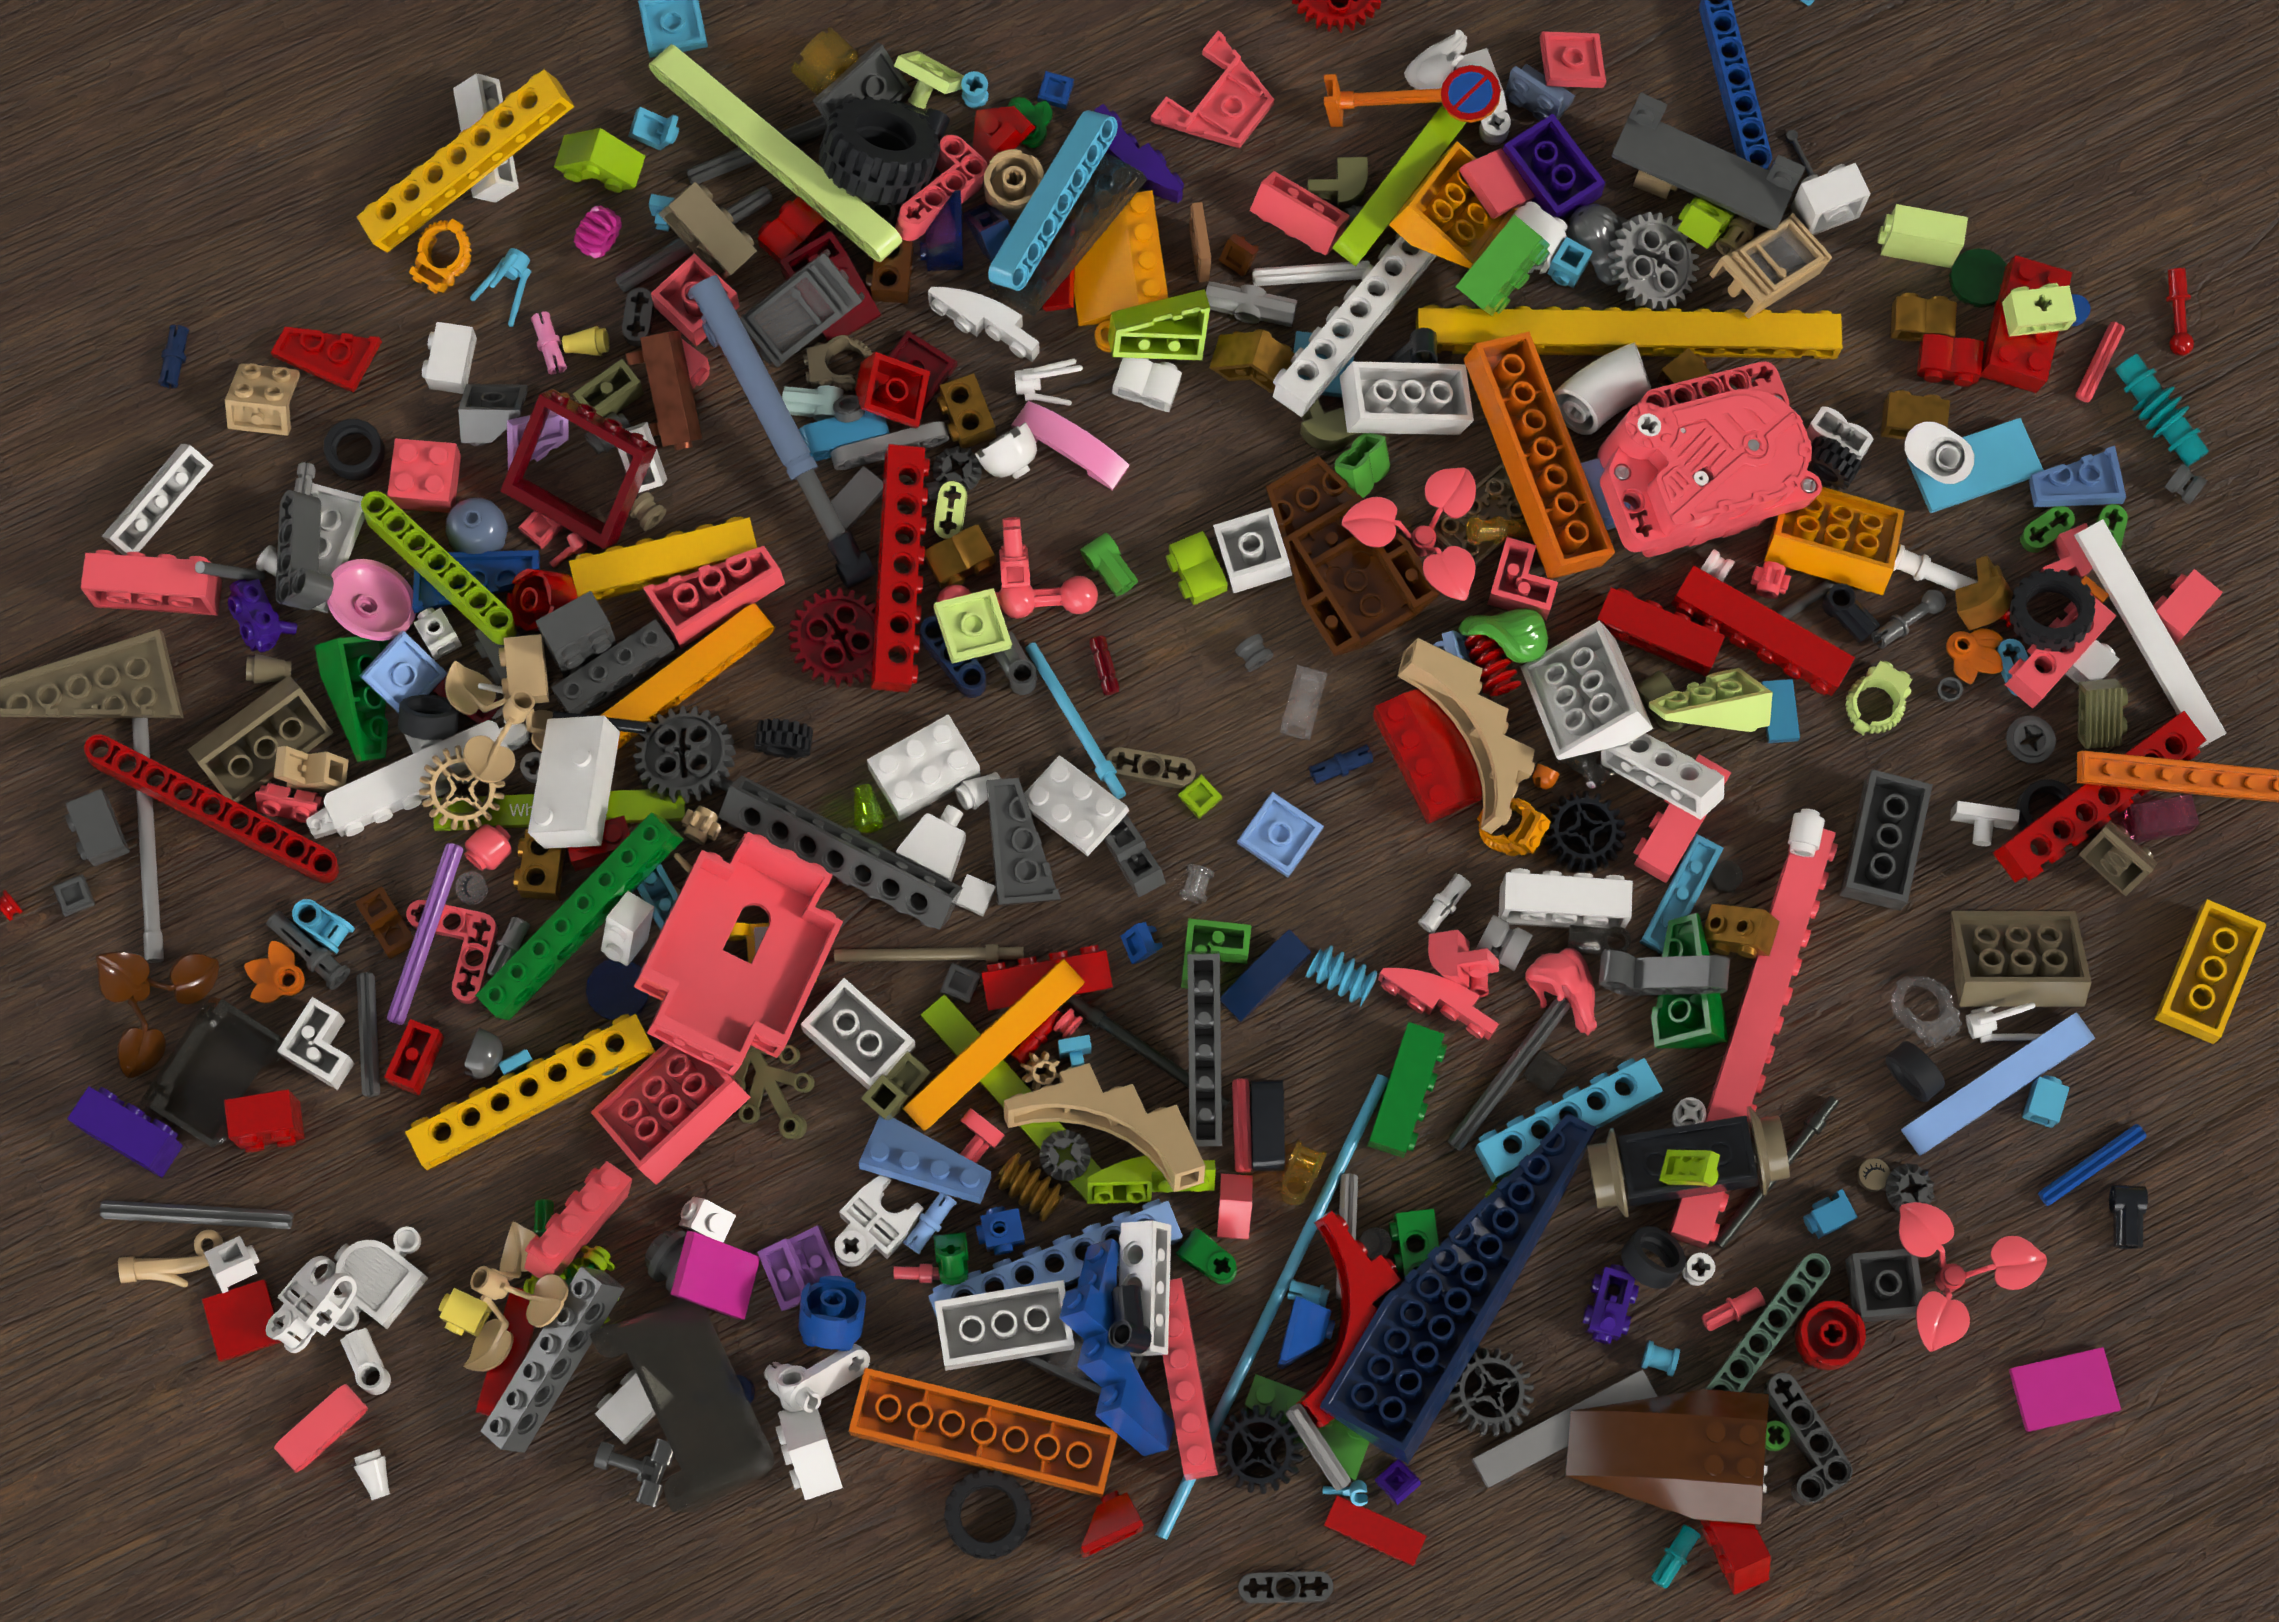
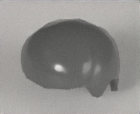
M478 1028L464 1065L469 1069V1072L465 1071L466 1075L474 1079H482L491 1076L499 1067L498 1064H500L499 1062L502 1061L503 1046L501 1040L496 1035Z

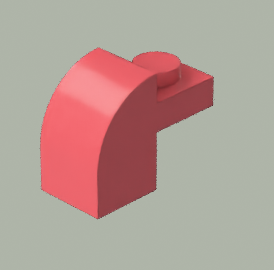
M2087 523L2058 535L2052 545L2060 560L2043 567L2040 573L2044 572L2045 569H2054L2055 572L2065 570L2068 571V575L2072 577L2076 575L2081 579L2090 573L2093 568L2074 537L2075 534L2088 528Z
M1459 930L1429 934L1428 953L1430 962L1444 978L1469 988V976L1481 978L1487 976L1488 973L1499 972V960L1488 948L1470 951V941Z

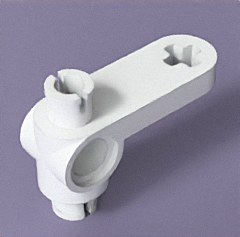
M854 1344L853 1348L849 1351H837L807 1370L798 1365L792 1366L790 1364L773 1362L775 1368L769 1364L765 1369L764 1377L768 1380L769 1389L780 1398L781 1405L785 1410L790 1412L804 1410L807 1413H811L813 1410L810 1406L817 1410L821 1404V1399L860 1377L864 1373L865 1368L869 1366L870 1356L862 1347Z

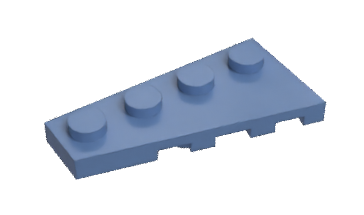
M880 1115L859 1161V1169L978 1204H981L991 1180V1171L901 1121L895 1118L885 1120Z

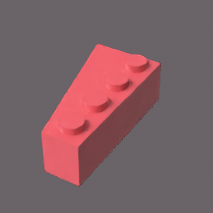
M761 546L726 559V562L711 567L709 564L698 568L699 571L683 577L677 575L668 578V582L657 586L651 584L643 587L657 615L679 647L683 648L735 616L747 606L754 604L785 585V581L779 566L765 546Z

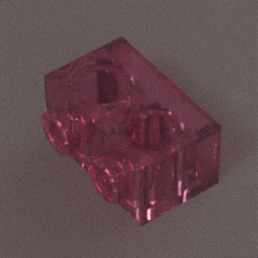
M2192 794L2131 805L2122 814L2125 829L2130 835L2129 838L2135 843L2189 834L2199 825Z

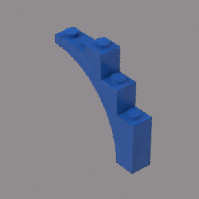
M1111 1238L1087 1247L1078 1286L1075 1289L1066 1291L1059 1318L1084 1339L1077 1367L1102 1387L1095 1415L1142 1456H1148L1169 1450L1175 1423L1161 1409L1146 1388L1133 1363L1130 1352L1115 1348L1109 1342V1330L1114 1323L1111 1291L1117 1287V1263L1120 1245Z

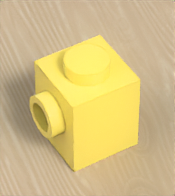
M456 1288L453 1289L451 1294H445L439 1306V1311L441 1312L439 1317L446 1322L444 1328L460 1336L465 1331L478 1337L483 1325L487 1322L492 1312L486 1302Z

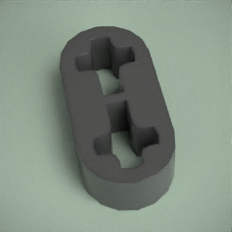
M642 287L635 288L628 293L622 324V332L626 342L635 347L642 346L641 337L651 336L655 308L651 292ZM643 297L647 304H643L641 313H637V307L634 302H638L639 298ZM636 321H640L641 331L643 332H639L638 336L634 337L629 330H634Z

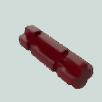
M1103 635L1095 636L1090 639L1089 644L1092 653H1095L1093 658L1099 680H1102L1103 694L1106 696L1119 692V684L1117 678H1114L1116 673L1110 651L1107 650L1106 637Z

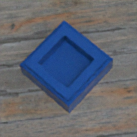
M1045 71L1037 102L1047 101L1051 106L1066 109L1074 85V79Z

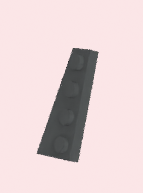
M1019 778L987 780L986 786L998 906L1060 901L1061 897L1058 889H1056L1049 863L1045 858L1041 846L1042 843L1032 821V815Z

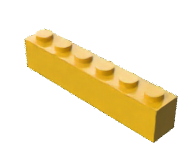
M733 517L724 524L716 526L704 524L698 526L695 531L687 533L675 531L667 534L666 538L658 540L651 538L637 541L635 545L625 548L623 546H613L606 549L604 553L596 555L592 553L580 554L575 557V560L569 561L577 597L591 591L598 601L643 590L645 586L651 584L657 586L668 582V578L677 575L683 577L699 571L698 568L709 564L711 567L726 562V559L756 549L757 544L750 517L745 519L743 517Z

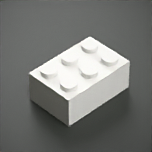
M949 714L867 759L870 773L899 821L955 791V788L959 787L962 781L980 777V766Z
M845 978L801 1023L803 1032L867 1090L870 1089L882 1074L887 1075L907 1051L912 1053L916 1048L915 1040Z

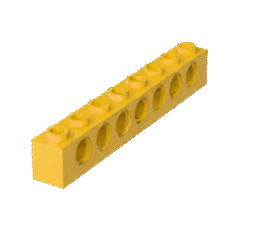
M545 69L542 70L540 73L533 75L520 89L510 93L493 110L483 114L481 119L474 125L460 132L458 137L446 147L437 150L434 156L423 165L414 168L411 174L404 180L391 186L388 192L376 202L367 205L364 211L356 216L371 242L388 253L574 108V104L559 81Z
M622 1015L613 1020V1025L603 1031L600 1028L592 1030L584 1035L583 1041L575 1045L568 1043L556 1049V1055L546 1060L538 1058L526 1065L527 1069L517 1075L514 1072L506 1074L497 1080V1085L489 1089L482 1087L468 1095L470 1099L460 1104L453 1102L442 1107L440 1114L431 1119L423 1117L411 1124L412 1128L405 1131L421 1165L426 1170H429L651 1056L656 1051L637 1015ZM620 1038L624 1040V1046L620 1051L611 1052L607 1049L613 1039ZM584 1054H595V1061L592 1065L588 1067L580 1065V1058ZM619 1066L618 1069H617L613 1074H610V1075H602V1074H604V1073H606V1072H608V1071L614 1069L615 1067ZM565 1068L567 1073L563 1080L558 1082L551 1080V1074L555 1069ZM534 1082L538 1084V1089L534 1095L524 1096L522 1094L523 1087L527 1083ZM498 1098H509V1104L503 1111L494 1110V1103ZM479 1112L480 1119L477 1124L473 1126L465 1125V1118L469 1113ZM444 1126L450 1127L451 1134L449 1138L444 1141H438L436 1139L437 1131Z

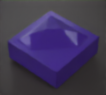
M1397 1459L1374 1479L1376 1484L1396 1505L1400 1504L1421 1485L1419 1478L1400 1459Z

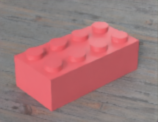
M96 550V553H85L81 590L93 606L97 608L218 615L222 579L219 576L199 574L195 571V565L198 561L210 562L207 558L201 556L177 559L176 556L170 554L146 557L145 554L139 552L115 555L114 552L109 550Z

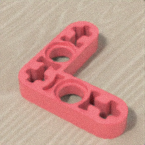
M427 900L414 901L407 908L406 917L414 929H417L419 924L414 913H420L422 908L425 907ZM445 905L435 934L463 940L452 981V992L459 1002L471 1004L478 1000L475 995L484 987L498 927L495 920L489 914ZM450 914H457L461 918L460 925L453 930L446 929L443 925L445 917ZM483 921H486L488 927L491 928L490 931H484L481 939L483 944H487V947L478 943H470L471 940L478 942L479 932L475 929V926H481ZM478 950L483 953L484 957L480 965L470 966L467 964L466 957L471 951ZM463 970L472 974H479V977L472 975L470 983L475 990L474 992L469 991L467 996H463V992L459 989L460 985L465 986L468 980V975L462 973Z

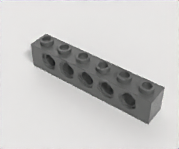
M1219 951L1187 952L1190 1134L1196 1146H1222Z
M582 1266L579 1268L568 1287V1296L564 1301L562 1310L550 1324L544 1326L481 1429V1432L501 1450L525 1453L625 1288L605 1271Z

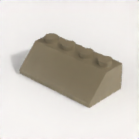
M289 675L187 750L223 796L239 803L274 777L277 747L288 746L307 753L334 732L299 685Z

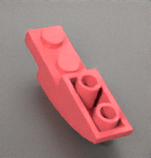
M1383 968L1379 974L1378 980L1382 982L1380 986L1391 995L1396 996L1398 993L1407 999V1005L1420 1014L1424 1011L1430 1015L1437 1005L1441 1008L1440 1012L1452 1021L1458 1019L1467 1025L1466 1030L1478 1039L1484 1037L1490 1040L1499 1025L1474 1007L1480 997L1479 995L1447 978L1406 968Z

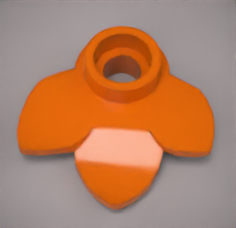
M1979 628L1972 633L1965 631L1953 633L1947 640L1946 650L1949 656L1954 659L1953 670L1957 677L1971 685L1976 679L1978 672L1986 674L2001 673L2003 663L1995 648L2003 641L2002 636L1987 628ZM1958 642H1965L1968 648L1966 650L1960 649Z
M270 942L268 958L256 959L244 965L249 978L257 984L250 996L255 1001L271 1003L282 995H296L304 987L305 976L302 970L295 966L293 951L280 942ZM293 976L295 978L294 983L290 986L284 985L285 978Z

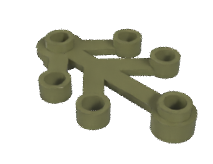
M786 1045L778 1057L782 1063L793 1065L798 1062L800 1052L795 1046ZM751 1046L742 1065L735 1075L732 1076L746 1090L744 1079L750 1062L756 1070L749 1094L751 1098L747 1100V1104L740 1108L739 1118L744 1123L749 1124L759 1120V1107L764 1090H766L781 1119L779 1122L781 1135L787 1139H800L806 1133L807 1123L802 1116L792 1113L777 1082L791 1085L797 1091L806 1093L814 1087L813 1077L806 1073L795 1074L768 1066L763 1054L767 1053ZM791 1049L794 1056L791 1060L787 1061L785 1053ZM802 1077H806L808 1085L802 1089L799 1086V1081ZM752 1108L754 1116L748 1120L745 1112L747 1109ZM790 1120L795 1123V1129L792 1132H788L786 1128Z

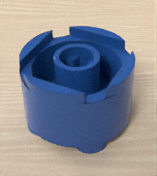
M824 1276L819 1278V1282L811 1286L810 1283L805 1285L801 1293L798 1323L804 1344L810 1347L817 1346L824 1349H837L839 1351H849L853 1348L854 1343L861 1337L863 1332L866 1304L865 1293L863 1290L860 1292L855 1288V1282L841 1276Z

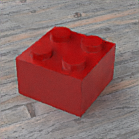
M289 1089L224 1100L228 1137L240 1149H245V1152L262 1151L265 1149L264 1145L276 1143L277 1147L293 1146L296 1144V1140L305 1139L301 1104Z

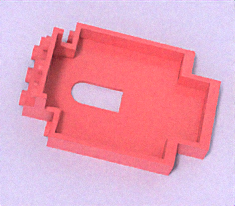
M750 832L744 834L729 863L725 862L716 853L701 850L633 986L662 1001L647 1034L731 1076H734L742 1065L750 1045L778 1058L791 1036L843 923L842 920L836 918L833 912L815 907L833 874L827 872L823 866L817 863H809L799 858L792 850L781 849L769 843L766 837ZM755 905L766 911L769 916V926L750 964L724 951L723 948L743 908Z

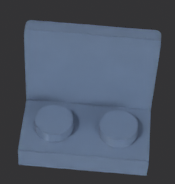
M1525 64L1522 69L1517 66L1512 68L1505 95L1512 104L1517 107H1524L1532 112L1538 121H1542L1551 114H1554L1559 121L1575 97L1574 94L1563 87L1546 86L1545 76L1528 64Z

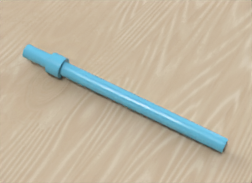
M1035 642L1029 644L1025 650L1095 764L1097 776L1101 781H1105L1113 796L1117 799L1123 798L1126 792L1115 775L1117 771L1112 762L1105 759Z

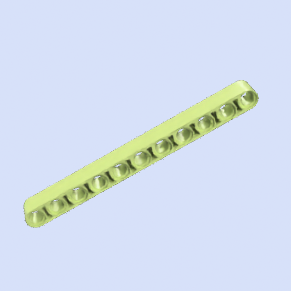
M670 44L649 63L651 72L659 81L798 197L803 199L875 261L882 262L902 243L900 234L892 225L857 196L853 197L847 194L844 188L839 189L833 183V179L827 177L821 166L679 48Z

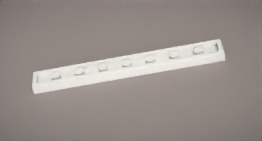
M2102 519L2075 534L2074 537L2104 589L2109 594L2111 601L2175 712L2178 715L2185 711L2207 741L2200 745L2198 749L2227 734L2104 520Z

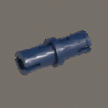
M170 325L166 349L161 354L163 365L158 384L169 388L170 384H172V389L178 387L181 366L186 362L184 351L189 329L178 325V330H176V325Z
M1365 744L1344 754H1341V752L1335 753L1333 758L1309 766L1310 775L1314 777L1313 782L1315 785L1338 775L1342 777L1347 776L1351 770L1374 763L1371 751L1368 752V745Z

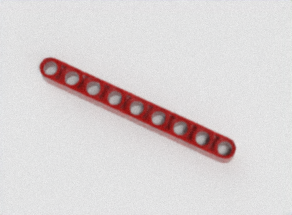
M96 734L86 740L84 752L89 763L95 769L319 883H330L337 878L339 865L335 854L329 849L105 735ZM96 748H108L105 756L99 758L93 756ZM127 761L136 763L135 768L129 772L120 770L122 764ZM155 775L164 777L163 782L158 786L148 784L150 778ZM188 789L192 791V795L186 800H178L176 798L181 790ZM215 803L220 806L219 811L215 814L209 815L204 813V809L209 804ZM237 818L248 820L247 825L242 829L232 827V823ZM273 832L276 834V838L270 843H263L260 841L262 834ZM294 846H300L304 849L303 854L299 857L293 858L287 854L290 848ZM322 860L332 863L331 868L326 872H320L315 869L316 865Z

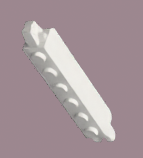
M487 720L327 793L323 801L325 808L306 819L310 832L315 839L337 832L341 837L344 835L354 836L362 832L364 826L368 824L385 822L392 818V813L403 808L410 810L419 806L422 803L421 800L430 796L420 795L419 789L429 788V784L420 782V777H431V774L424 770V766L426 764L433 768L437 766L432 760V756L437 755L443 761L446 759L443 755V749L445 748L449 750L450 756L456 755V745H460L461 755H463V749L467 741L475 736H486L495 742L503 727L499 729L496 722ZM524 723L512 724L500 746L509 748L511 751L521 748L522 745L525 746L530 741V735ZM465 762L449 766L458 775H467L471 772ZM442 772L436 781L435 792L437 797L446 794L451 787L450 782ZM451 776L452 779L455 781V785L462 782V780L457 781L453 776ZM464 780L463 784L470 783V781Z

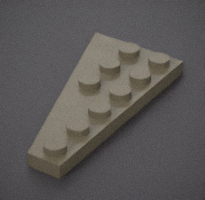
M158 629L0 679V717L184 718L164 633Z

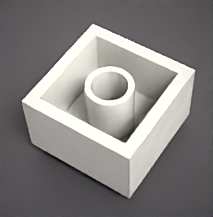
M1856 163L1848 166L1840 164L1830 169L1827 174L1819 177L1815 174L1805 178L1801 182L1790 208L1811 234L1816 235L1859 218L1871 193Z
M1272 507L1213 525L1233 593L1292 576L1289 559Z

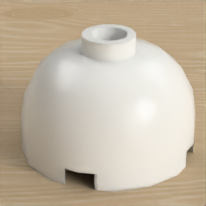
M1025 422L1020 427L1017 426L990 442V446L985 449L981 448L975 455L984 469L993 476L1003 478L1012 475L1014 479H1017L1030 471L1028 464L1035 458L1037 452L1036 441Z

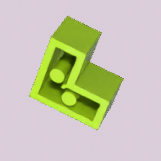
M597 128L564 135L554 168L564 173V177L570 181L580 182L581 180L593 178L604 183L606 189L620 193L623 190L636 188L646 156L605 130Z

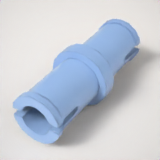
M939 1192V1195L925 1214L921 1212L918 1217L920 1221L903 1243L917 1254H920L934 1232L941 1230L940 1224L957 1202L950 1196H947V1194Z

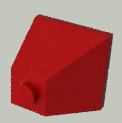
M874 352L860 364L855 391L861 409L915 429L919 428L930 371Z
M1117 1490L1100 1498L1102 1504L1096 1507L1081 1546L1083 1559L1143 1531L1144 1524L1127 1492L1120 1495Z

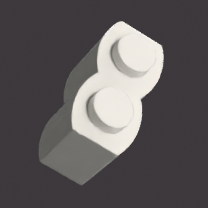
M1123 358L1113 384L1112 394L1129 401L1142 403L1154 409L1170 412L1181 381L1182 372L1169 362L1158 364L1149 361V358Z
M1824 406L1818 411L1807 429V435L1811 443L1816 437L1824 436L1825 439L1827 437L1831 438L1834 443L1836 441L1840 442L1843 448L1848 447L1850 449L1849 452L1855 453L1856 459L1860 461L1874 440L1866 429L1857 424L1848 423L1838 411Z

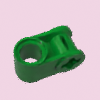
M1197 1228L1193 1229L1175 1253L1186 1264L1200 1271L1219 1285L1231 1283L1237 1274L1234 1257ZM1227 1262L1229 1273L1221 1272L1219 1275L1216 1274L1215 1264L1223 1265Z
M966 1232L934 1235L936 1263L939 1267L940 1281L947 1285L965 1282L968 1279L967 1261H969Z

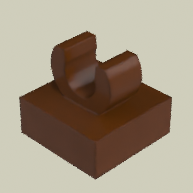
M1234 233L1228 238L1219 261L1243 277L1249 272L1257 255L1258 246H1252L1245 241V237H1239Z

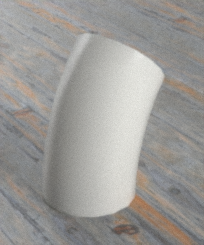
M1634 342L1590 363L1565 381L1553 393L1566 426L1574 432L1591 435L1613 416L1638 403L1646 392L1651 390V385L1640 353Z

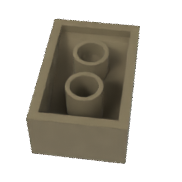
M2109 821L2079 853V856L2123 895L2127 896L2154 870L2157 862L2153 859V854L2146 847L2138 846L2129 838L2130 835L2125 828L2118 824L2114 825Z

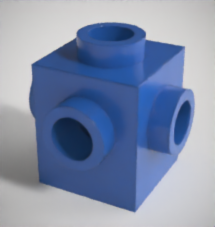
M1003 1206L994 1207L986 1210V1215L980 1216L982 1225H977L976 1231L979 1245L986 1244L987 1252L994 1251L995 1255H1003L1013 1252V1247L1025 1245L1018 1208L1005 1211ZM998 1228L1005 1230L1001 1234L994 1232Z

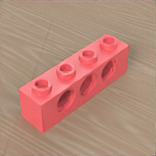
M2095 598V615L2089 633H2086L2082 642H2076L2074 647L2070 649L2062 648L2063 653L2051 651L2049 648L2040 650L2036 648L2037 645L2032 644L2027 650L2031 656L2025 662L2020 658L2008 671L2012 677L2005 685L2032 709L2115 619L2116 615L2097 598ZM2072 601L2064 609L2068 615L2063 620L2057 617L2049 627H2066L2075 622L2078 618V611ZM2035 664L2041 666L2045 673L2039 672Z

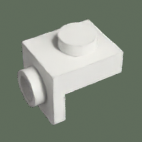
M692 1197L681 1211L682 1219L679 1226L723 1243L736 1215L704 1198Z

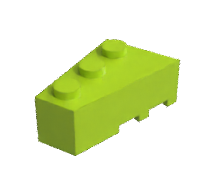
M1205 289L1111 312L1108 341L1112 357L1202 360L1210 312Z

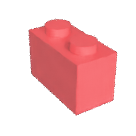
M2195 569L2187 577L2182 573L2170 586L2174 592L2169 598L2162 595L2153 605L2176 645L2223 593Z

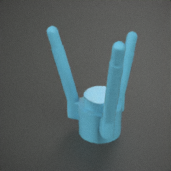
M510 248L496 268L471 295L470 300L475 301L488 286L494 288L503 276L511 280H516L517 277H520L508 321V326L513 327L526 281L531 274V270L527 268L530 258L520 250Z

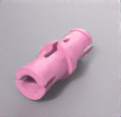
M541 312L543 324L539 314L536 313L531 317V322L538 337V350L542 351L548 368L547 371L551 375L557 374L554 363L556 362L559 373H562L567 369V365L559 347L561 345L560 337L555 335L550 313Z

